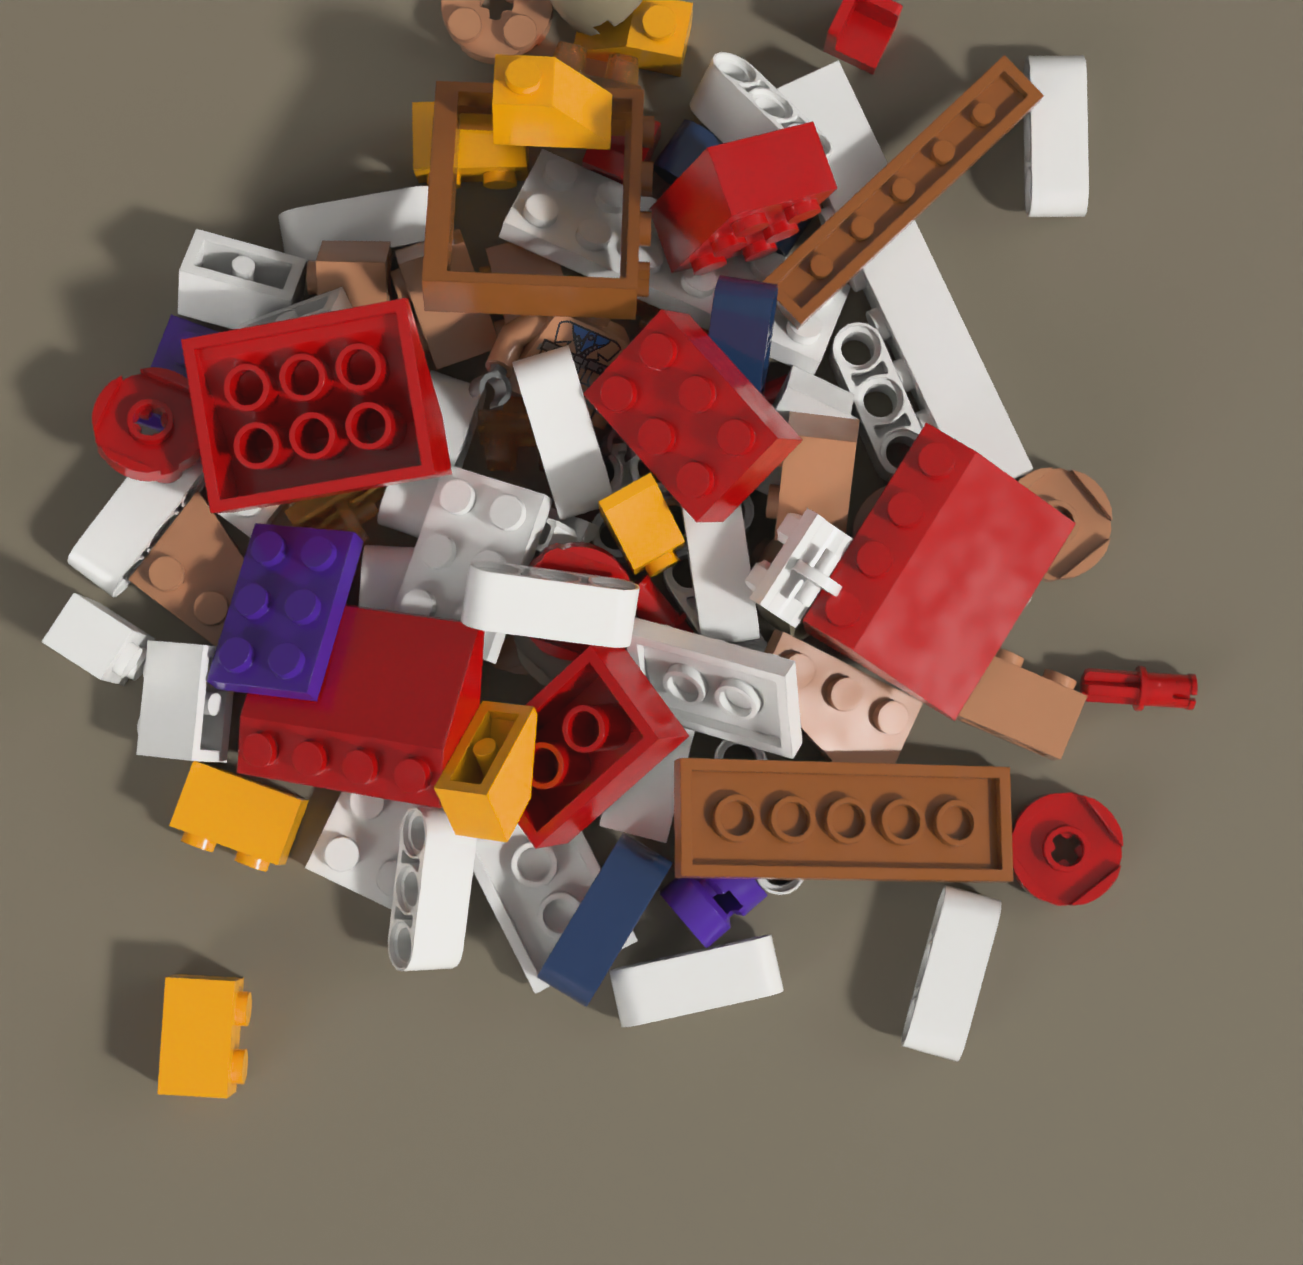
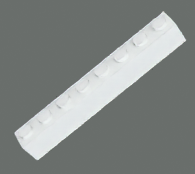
M839 60L777 88L810 122H814L815 126L828 138L833 147L828 163L838 189L822 202L824 208L818 214L822 225L888 164ZM914 220L852 278L849 284L855 292L863 289L872 308L866 312L867 321L870 326L878 331L883 341L887 340L896 359L892 362L905 392L911 391L920 411L916 412L915 415L921 429L926 423L932 425L975 450L1012 478L1018 480L1027 475L1033 467Z

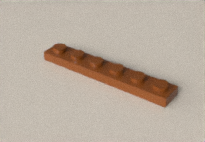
M1005 55L1001 57L762 281L778 284L776 308L797 330L802 327L1041 101L1044 95Z

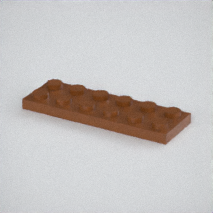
M679 758L674 760L675 878L1007 883L1013 881L1010 767Z

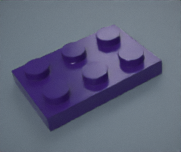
M255 523L206 681L218 690L317 701L364 541L355 532Z

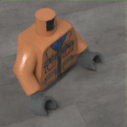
M519 315L503 325L485 363L488 373L474 378L468 390L471 397L474 398L481 395L486 382L490 383L495 390V397L489 407L490 409L499 407L510 399L512 391L521 394L512 362L569 345L584 393L630 344V340L625 328L610 321L608 318ZM584 396L592 425L604 430L607 421ZM614 429L607 433L599 444L601 454L605 458L611 455L613 438L621 439L626 445L625 463L636 455Z

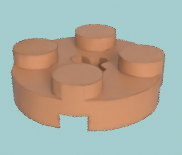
M441 0L444 24L452 39L470 58L487 64H495V54L523 55L531 51L536 44L539 46L546 38L553 20V5L549 0H505L508 3H513L512 11H503L499 20L491 19L489 9L482 7L485 0Z
M1040 468L1022 477L1018 481L1059 512L1063 511L1070 520L1076 523L1042 581L1053 582L1055 580L1072 579L1091 569L1104 556L1110 542L1111 520H1113L1112 508L1105 492L1092 478L1075 470Z

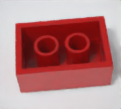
M812 121L707 147L649 208V211H652V220L671 273L692 268L694 275H703L727 264L726 259L743 255L745 261L750 262L773 254L778 250L776 243L796 234L799 231L798 223L821 212L820 204L838 188L815 124Z
M661 309L583 393L696 523L724 522L803 441L689 314Z
M590 645L525 705L535 707L537 727L531 799L519 819L518 825L535 849L569 843L689 737L686 730L625 647L614 648Z

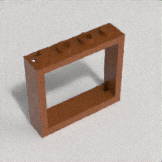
M436 81L422 270L424 311L636 320L637 297H649L650 262L639 261V246L650 247L652 211H640L641 197H652L653 162L642 161V147L653 148L655 123L654 116H643L644 89L604 88L612 94L611 136H625L620 278L451 271L460 129L493 131V83Z

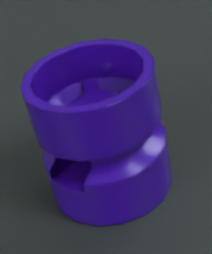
M675 878L659 892L706 948L710 947L731 928L730 917L733 914L745 916L768 896L755 879Z

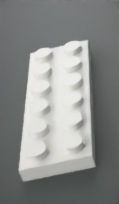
M542 149L503 222L499 237L585 276L620 278L623 184ZM641 197L640 211H649V208L657 200L652 197ZM652 220L650 247L639 246V261L650 262L649 297H637V299L660 309L689 314L700 327L709 330L714 292L720 275L762 282L787 257L774 252L767 257L746 262L744 256L740 255L726 259L727 264L703 275H694L692 268L671 273ZM846 284L798 330L776 308L770 358L791 367L793 365L814 375L822 360L851 286Z

